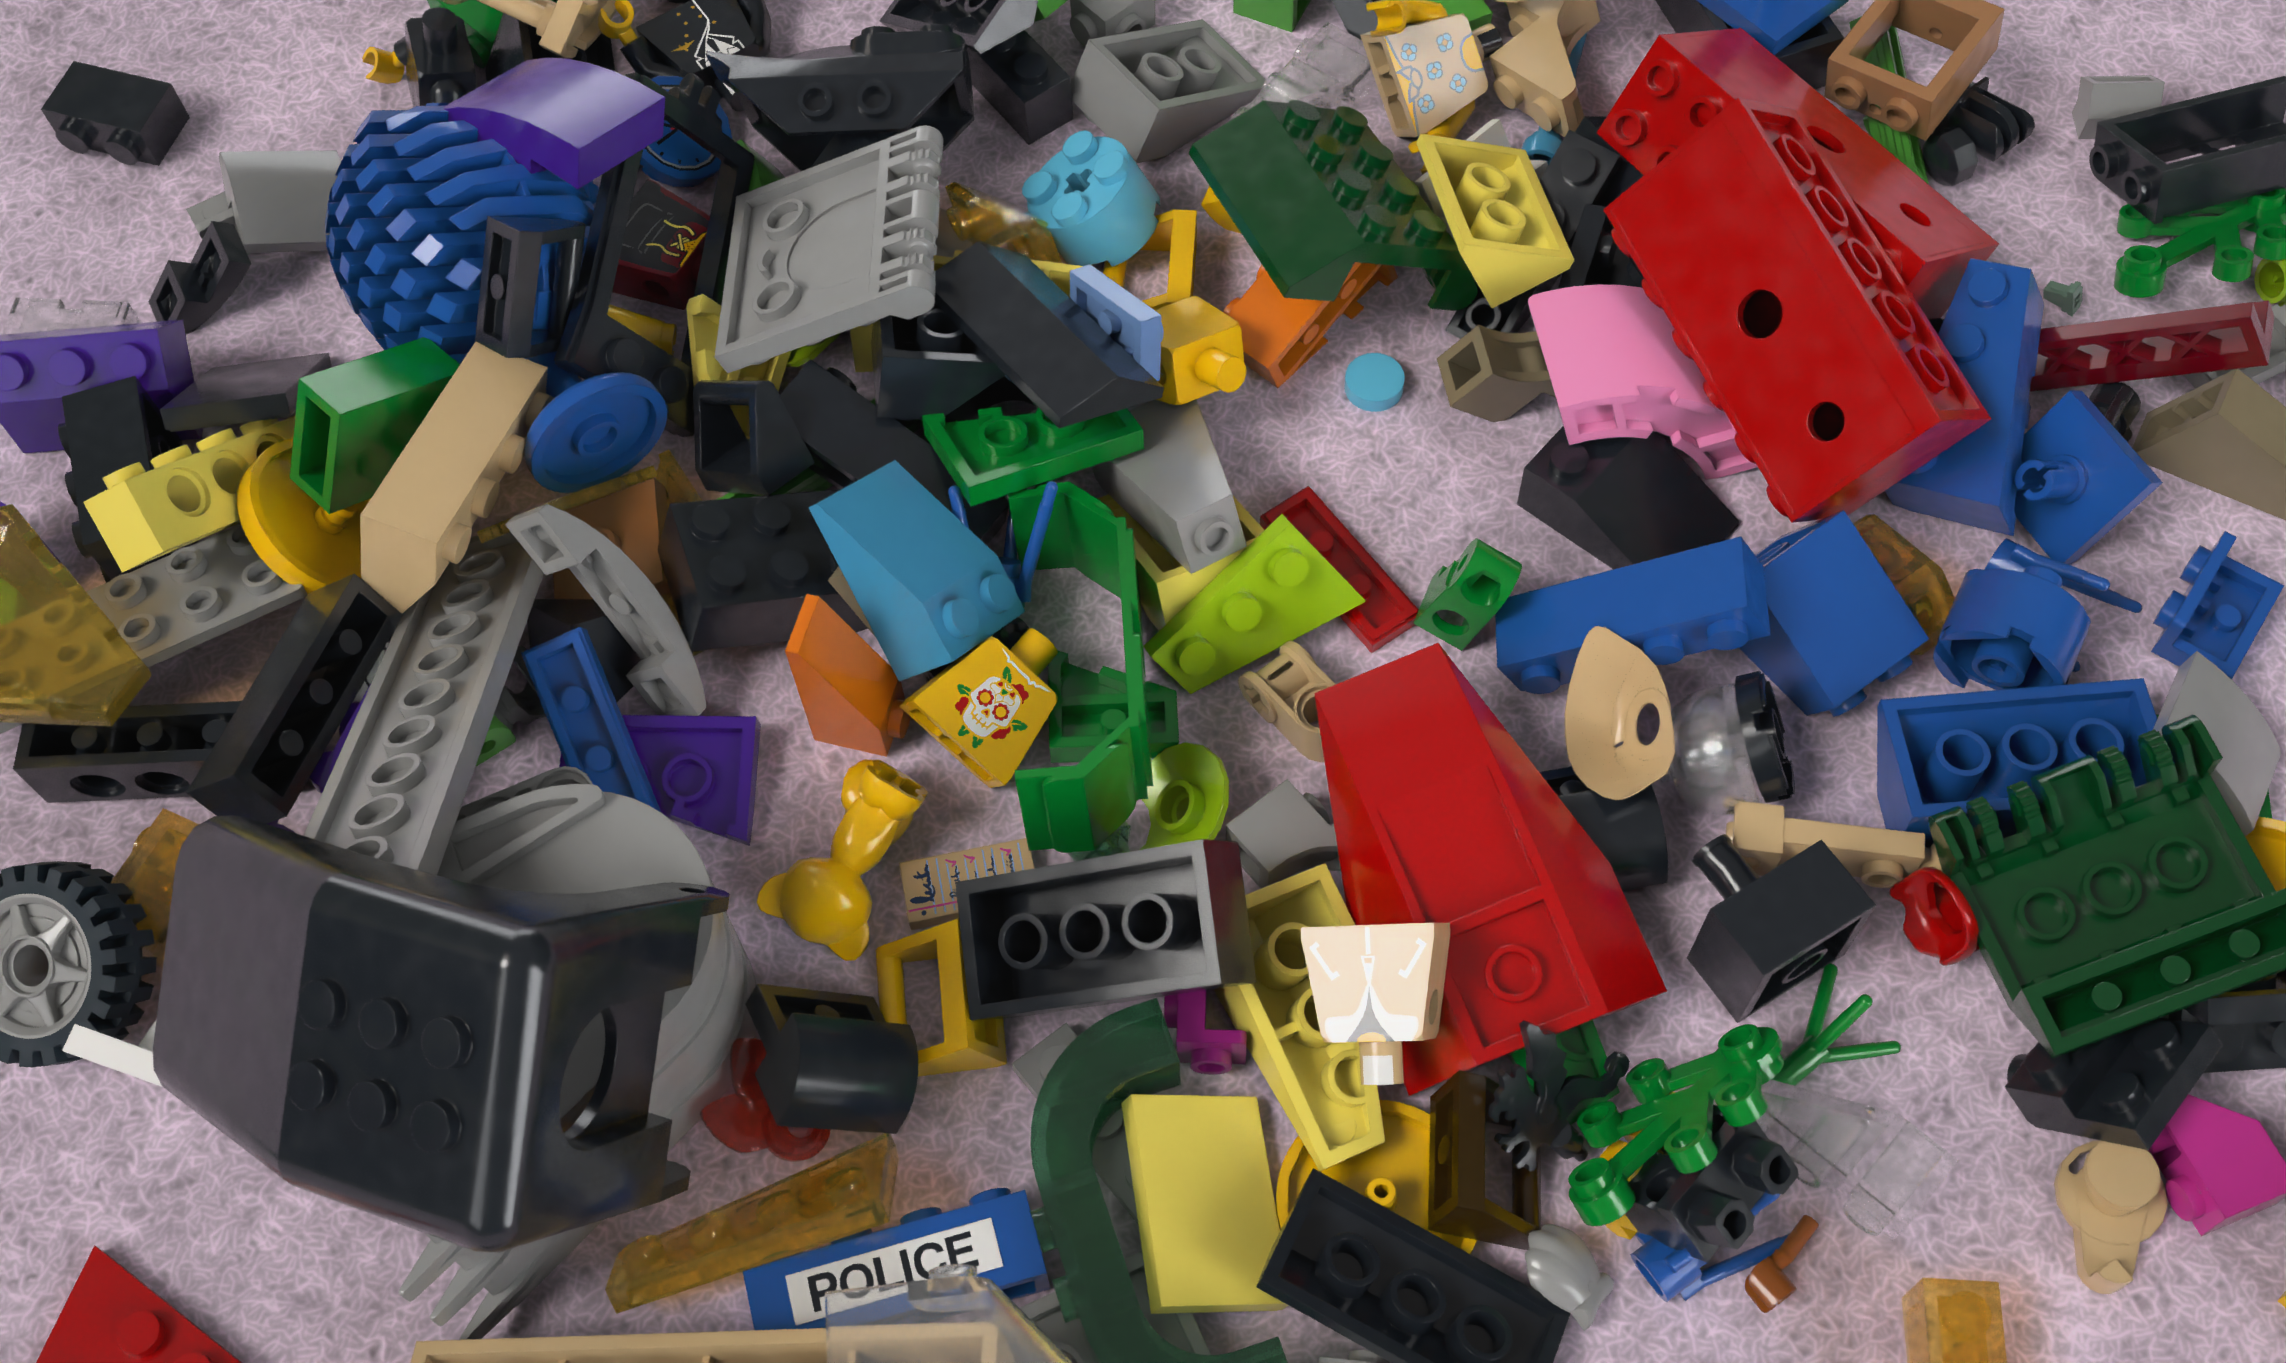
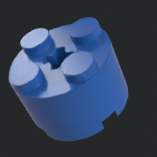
M2029 566L2023 572L2006 569H1972L1965 574L1939 634L1933 659L1940 673L1950 683L1965 688L1969 679L1995 690L2068 684L2087 636L2091 620L2079 601L2061 588L2062 578L2048 568Z

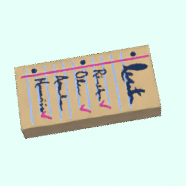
M1024 838L900 862L899 867L910 929L915 930L941 925L959 919L955 882L1034 869L1032 853L1028 849L1027 839Z

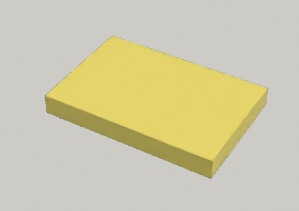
M1131 1094L1121 1105L1151 1314L1278 1311L1289 1306L1256 1287L1271 1248L1280 1232L1257 1097Z

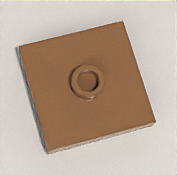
M655 478L649 479L567 512L602 533L619 547L640 568L660 595L670 592L657 550L668 512L666 487ZM569 568L553 573L554 599H593Z

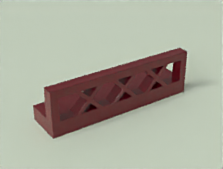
M2269 300L2042 328L2035 376L2031 379L2030 392L2269 365L2274 314Z

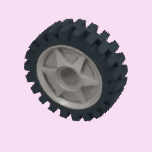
M39 862L12 866L0 870V1061L6 1064L19 1063V1067L33 1068L65 1064L83 1059L62 1051L74 1024L123 1040L129 1034L125 1027L138 1024L145 1012L135 1003L150 1000L154 985L142 981L141 977L142 975L156 972L157 957L143 956L142 947L155 944L152 929L137 930L136 924L147 917L142 905L125 904L133 892L124 883H111L114 877L113 874L104 869H91V864L82 862Z

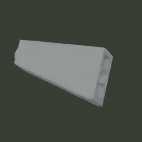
M1197 399L1183 405H1172L1159 400H1152L1129 410L1143 428L1144 449L1092 466L1094 476L1102 489L1191 574L1247 547L1230 486Z

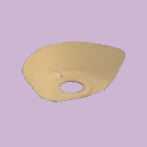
M1595 626L1588 632L1583 641L1568 687L1564 713L1566 749L1574 773L1587 788L1602 797L1622 800L1639 793L1668 773L1675 755L1671 704L1659 669L1641 649L1606 627ZM1652 703L1659 712V731L1651 744L1644 745L1639 740L1637 734V720L1642 708ZM1624 742L1621 746L1615 747L1618 743Z

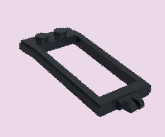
M636 72L625 74L624 76L640 82L665 97L664 120L721 160L694 297L704 294L719 305H722L736 197L749 191L755 160L754 155L720 131L722 120L715 113L721 95L709 85L703 87V80L694 73L687 74L680 82L679 88L673 87L668 92L645 75H639ZM642 149L602 174L581 266L579 286L575 293L573 306L554 362L556 366L568 373L573 372L585 380L597 375L615 372L632 373L644 377L657 388L667 405V421L664 429L673 435L691 437L694 435V384L688 327L680 361L607 315L643 153Z

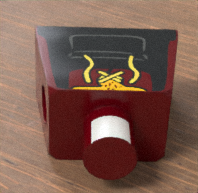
M647 179L632 198L612 293L685 310L688 300L694 297L710 215L655 181Z

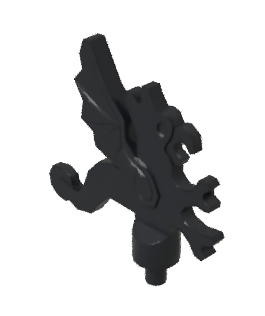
M1523 1020L1519 1026L1526 1050V1071L1524 1067L1514 1063L1511 1066V1074L1508 1075L1503 1070L1497 1073L1500 1086L1495 1090V1101L1489 1105L1488 1115L1495 1123L1499 1122L1501 1111H1505V1119L1510 1121L1516 1119L1515 1128L1509 1134L1497 1133L1494 1141L1501 1145V1149L1508 1154L1515 1145L1524 1141L1525 1144L1521 1152L1511 1161L1512 1165L1516 1168L1524 1166L1529 1171L1535 1170L1537 1166L1536 1151L1542 1143H1546L1564 1159L1574 1157L1577 1161L1581 1162L1588 1156V1151L1583 1147V1135L1569 1124L1566 1119L1581 1100L1606 1097L1617 1087L1619 1079L1627 1073L1630 1061L1624 1053L1614 1051L1606 1058L1603 1066L1606 1073L1602 1077L1592 1078L1582 1074L1566 1077L1568 1072L1563 1064L1567 1053L1557 1047L1555 1033L1550 1030H1541L1537 1025ZM1526 1074L1534 1081V1092L1529 1087Z

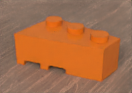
M1354 262L1335 301L1295 299L1283 297L1261 264L1257 272L1256 281L1241 298L1233 299L1223 312L1238 321L1241 327L1245 365L1279 388L1328 343V339L1323 337V335L1342 314H1345L1350 319L1355 318L1364 309V306L1358 303L1357 300L1378 281L1388 287L1398 278V275L1393 265Z

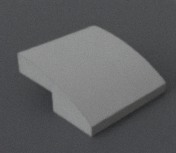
M337 150L219 153L228 208L233 207L237 233L246 253L328 251L326 235H330V233L325 232V218L330 189L338 177L335 174L341 163Z
M2196 651L2180 665L2153 730L2159 731L2162 735L2163 726L2190 715H2195L2202 721L2223 757L2210 776L2244 836H2247L2255 828L2279 761L2281 750L2266 720L2249 697L2222 670Z

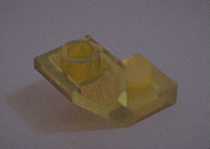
M957 182L945 186L952 207L946 210L947 217L953 231L961 241L968 240L972 244L979 241L997 247L1007 243L1008 250L1025 254L1031 260L1062 263L1052 234L1046 228L1048 223L1029 212L1025 207Z
M1875 514L1865 515L1853 524L1928 636L1929 640L1909 654L1923 655L1937 645L1939 634L1955 599L1943 569L1878 516Z

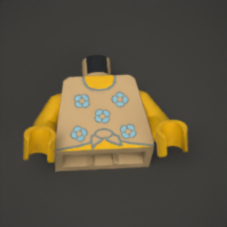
M1379 0L1368 2L1366 10L1375 11L1378 24L1376 30L1360 36L1392 131L1397 137H1419L1421 133L1455 139L1474 111L1475 99L1484 94L1488 89V81L1482 63L1490 60L1489 56L1503 46L1499 31L1491 23L1471 31L1468 18L1464 13L1448 14L1441 3L1433 1ZM1417 140L1409 143L1408 148L1411 153L1419 152L1416 144ZM1425 164L1423 168L1420 169L1422 174L1427 172Z

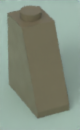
M2234 369L2146 414L2132 448L2147 465L2286 520V407L2242 371Z

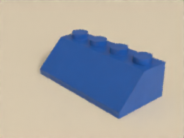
M2144 678L1881 699L1877 706V797L1886 829L1924 833L1925 847H1930L1934 841L1928 817L1959 806L1969 819L1966 803L1983 796L1996 812L1998 826L2004 839L2017 834L2007 797L2008 793L2006 790H2008V786L2024 780L2032 790L2031 777L2087 755H2091L2098 761L2096 757L2098 755L2097 752L2113 745L2118 747V750L2127 759L2135 788L2146 784L2147 781L2137 740L2139 735L2153 730L2157 716Z

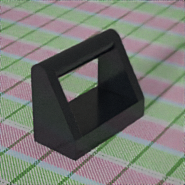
M487 216L475 335L476 342L506 358H531L557 351L573 306L575 293L579 286L585 223L563 219ZM558 242L549 329H532L541 245Z
M701 380L694 386L695 470L707 491L769 496L815 463L772 382ZM729 405H749L750 439L746 438Z

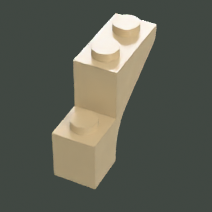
M1526 0L1515 3L1506 2L1511 18L1509 30L1513 38L1489 56L1496 79L1493 82L1494 91L1500 101L1508 108H1518L1531 116L1543 130H1553L1565 137L1569 130L1575 132L1584 118L1569 57L1577 42L1601 21L1596 0Z

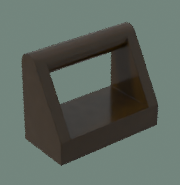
M1459 1070L1430 1096L1428 1230L1529 1250V1233L1541 1230L1540 1146L1536 1151L1537 1166L1535 1170L1529 1171L1524 1166L1516 1168L1512 1165V1213L1485 1198V1122L1511 1126L1513 1130L1516 1119L1512 1121L1505 1119V1111H1501L1499 1122L1495 1123L1488 1115L1489 1105L1495 1101L1494 1092L1500 1085L1487 1076ZM1524 1141L1518 1143L1512 1149V1160L1521 1152L1525 1144Z

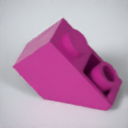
M2187 1095L2153 1145L2147 1150L2151 1153L2167 1180L2165 1183L2166 1197L2172 1209L2181 1219L2192 1221L2201 1236L2274 1206L2286 1198V1162L2260 1121L2195 1096Z

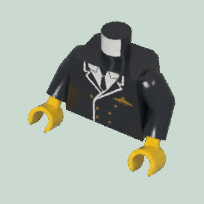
M615 0V8L624 19L622 23L611 21L604 9H600L598 16L600 31L609 38L620 39L624 45L620 51L636 73L645 75L650 79L657 76H679L684 78L687 74L694 73L703 80V87L709 85L718 91L721 98H724L733 110L744 111L736 93L729 86L718 80L706 57V51L766 57L770 52L772 25L764 0H690L637 26L638 37L631 28L634 9L630 2L627 0Z

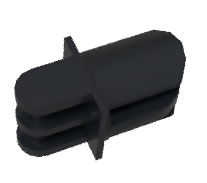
M1984 77L1977 83H1970L1933 133L1945 127H1960L1974 142L1976 153L1994 162L2001 155H2004L2029 137L2035 128L2034 118L2024 109L1988 92L1989 78Z

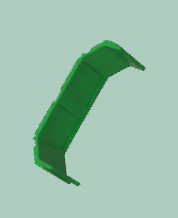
M1071 482L1057 483L1058 490L1053 504L1054 507L1036 570L1076 568L1086 577L1121 599L1129 716L1077 765L1015 770L1016 787L1029 851L1055 849L1061 853L1094 851L1132 814L1136 801L1148 799L1147 787L1153 786V771L1145 683L1146 671L1141 600L1133 528H1127L1126 517H1114L1110 508L1099 499ZM1046 484L1038 485L1034 489L1019 490L1008 494L1018 559L1021 561V567Z

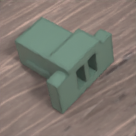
M2050 280L2043 289V298L2061 308V311L2066 312L2070 316H2073L2081 306L2083 294L2081 282L2075 281L2074 284L2071 283L2068 286Z

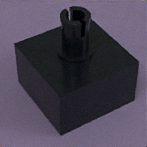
M1724 834L1703 846L1694 855L1692 863L1699 867L1724 900L1710 908L1687 959L1738 1023L1822 970L1828 964L1844 956L1876 904L1822 839L1767 874L1759 877L1731 843L1728 835Z

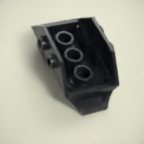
M928 24L920 27L919 31L895 32L892 28L885 26H872L863 29L860 36H856L851 40L850 45L808 50L783 58L742 56L706 51V57L718 80L729 86L736 93L753 129L799 171L811 168L835 134L876 133L880 140H884L912 128L927 125L936 128L942 134L944 152L974 121L971 68L966 43L963 37L953 33V29L948 25Z

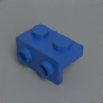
M2224 531L2212 550L2199 545L2179 578L2190 583L2184 595L2173 590L2157 614L2153 624L2163 628V631L2151 652L2180 667L2190 656L2198 651L2232 679L2284 585L2229 558L2227 554L2237 537Z

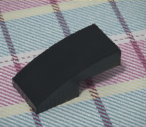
M211 221L191 263L168 260L148 301L157 322L183 320L185 334H189L205 323L233 294L251 266V261L234 224Z

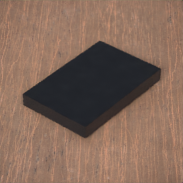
M329 353L211 368L160 409L165 430L176 432L289 417L296 410L299 378L331 368L332 364Z

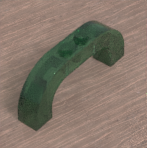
M1157 998L1132 1005L1108 1015L1082 1032L1055 1061L1039 1091L1031 1124L1030 1147L1032 1165L1042 1207L1030 1210V1214L1042 1252L1045 1253L1056 1249L1064 1275L1052 1279V1284L1064 1322L1067 1323L1079 1319L1085 1341L1095 1363H1288L1279 1337L1227 1354L1201 1355L1187 1352L1167 1342L1152 1328L1144 1316L1093 1167V1154L1101 1130L1108 1120L1122 1108L1121 1103L1131 1094L1151 1095L1181 1085L1180 1061Z

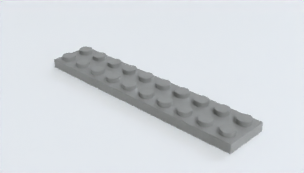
M508 528L471 537L462 560L458 564L449 562L436 585L402 614L303 836L385 862L437 875L544 575Z

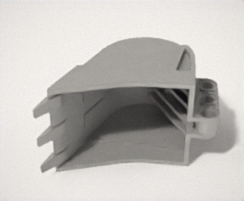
M567 766L551 769L462 806L437 873L441 877L480 886L538 893H593L670 882L698 884L715 888L697 849L687 835L673 821L643 802L627 796L603 792L597 785H593L585 772L578 768ZM727 912L701 917L692 984L667 991L664 996L648 1112L672 1119L668 1151L729 1090L740 1074L754 1042L756 1027L745 1003L756 987V979L751 963ZM601 1012L589 1022L581 1033L571 1052L564 1072L559 1107L563 1132L570 1128L584 1111L594 1092L601 1072L605 1050V1027ZM603 1220L502 1252H476L426 1234L431 1240L402 1284L398 1294L409 1302L413 1301L454 1262L458 1263L461 1267L431 1313L430 1320L440 1327L443 1326L477 1293L485 1288L488 1293L459 1340L482 1339L515 1306L519 1305Z

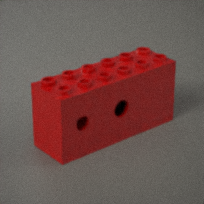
M1742 28L1660 34L1597 131V134L1639 172L1645 175L1737 98L1795 109L1928 319L1941 318L1948 310L1970 258L1986 261L1999 245L1996 240Z
M1737 98L1603 209L1614 227L1611 235L1615 244L1626 256L1633 258L1644 277L1641 284L1645 294L1656 306L1662 308L1675 328L1672 331L1674 342L1685 356L1695 361L1705 378L1703 388L1707 397L1713 405L1726 413L1737 431L1735 434L1737 447L1746 459L1758 466L1769 484L1766 491L1770 502L1780 514L1788 517L1791 523L1821 520L1842 510L1847 515L1851 514L1991 420L1986 409L1795 109Z

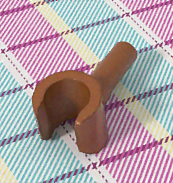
M1803 1215L1779 1249H1775L1771 1256L1759 1262L1746 1278L1745 1291L1763 1313L1771 1311L1776 1307V1304L1779 1305L1797 1290L1782 1270L1794 1261L1819 1227L1816 1220L1808 1215Z

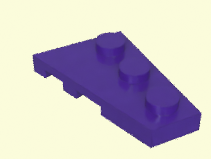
M622 715L661 813L671 820L750 846L761 724L757 717ZM562 754L560 755L559 767L566 766Z

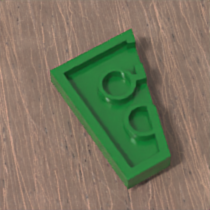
M1001 407L978 409L979 419L946 423L944 413L922 415L924 435L970 506L995 500L1004 495L1043 482L1052 481L1144 449L1143 428L1128 408L1062 428H1058L1039 408H1037L1036 413L1003 416Z

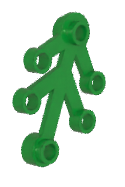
M2281 188L2163 218V222L2153 224L2131 205L2122 206L2119 210L2117 232L2120 235L2135 239L2148 236L2179 237L2157 248L2147 245L2128 248L2124 252V256L2117 260L2114 288L2119 293L2130 297L2145 298L2155 296L2164 289L2168 267L2213 244L2215 256L2212 275L2225 282H2241L2248 279L2251 275L2254 254L2267 260L2286 259V189ZM2191 214H2221L2219 216H2189ZM2241 229L2256 233L2253 252L2248 248L2242 247L2239 234Z
M1745 1024L1725 1033L1718 1042L1719 1048L1714 1053L1668 1069L1663 1059L1652 1058L1645 1060L1633 1067L1626 1076L1629 1087L1642 1105L1619 1112L1613 1102L1604 1101L1587 1108L1579 1116L1577 1125L1592 1148L1609 1146L1623 1136L1642 1131L1609 1161L1605 1158L1587 1160L1577 1166L1569 1175L1568 1182L1571 1188L1568 1195L1583 1222L1588 1226H1602L1626 1214L1636 1200L1635 1192L1627 1178L1663 1146L1675 1168L1680 1173H1694L1708 1166L1718 1153L1711 1139L1714 1099L1730 1126H1745L1759 1119L1768 1108V1103L1761 1092V1087L1773 1079L1784 1065L1783 1057L1780 1054L1783 1044L1777 1032L1769 1027ZM1692 1085L1690 1088L1670 1094L1672 1091Z

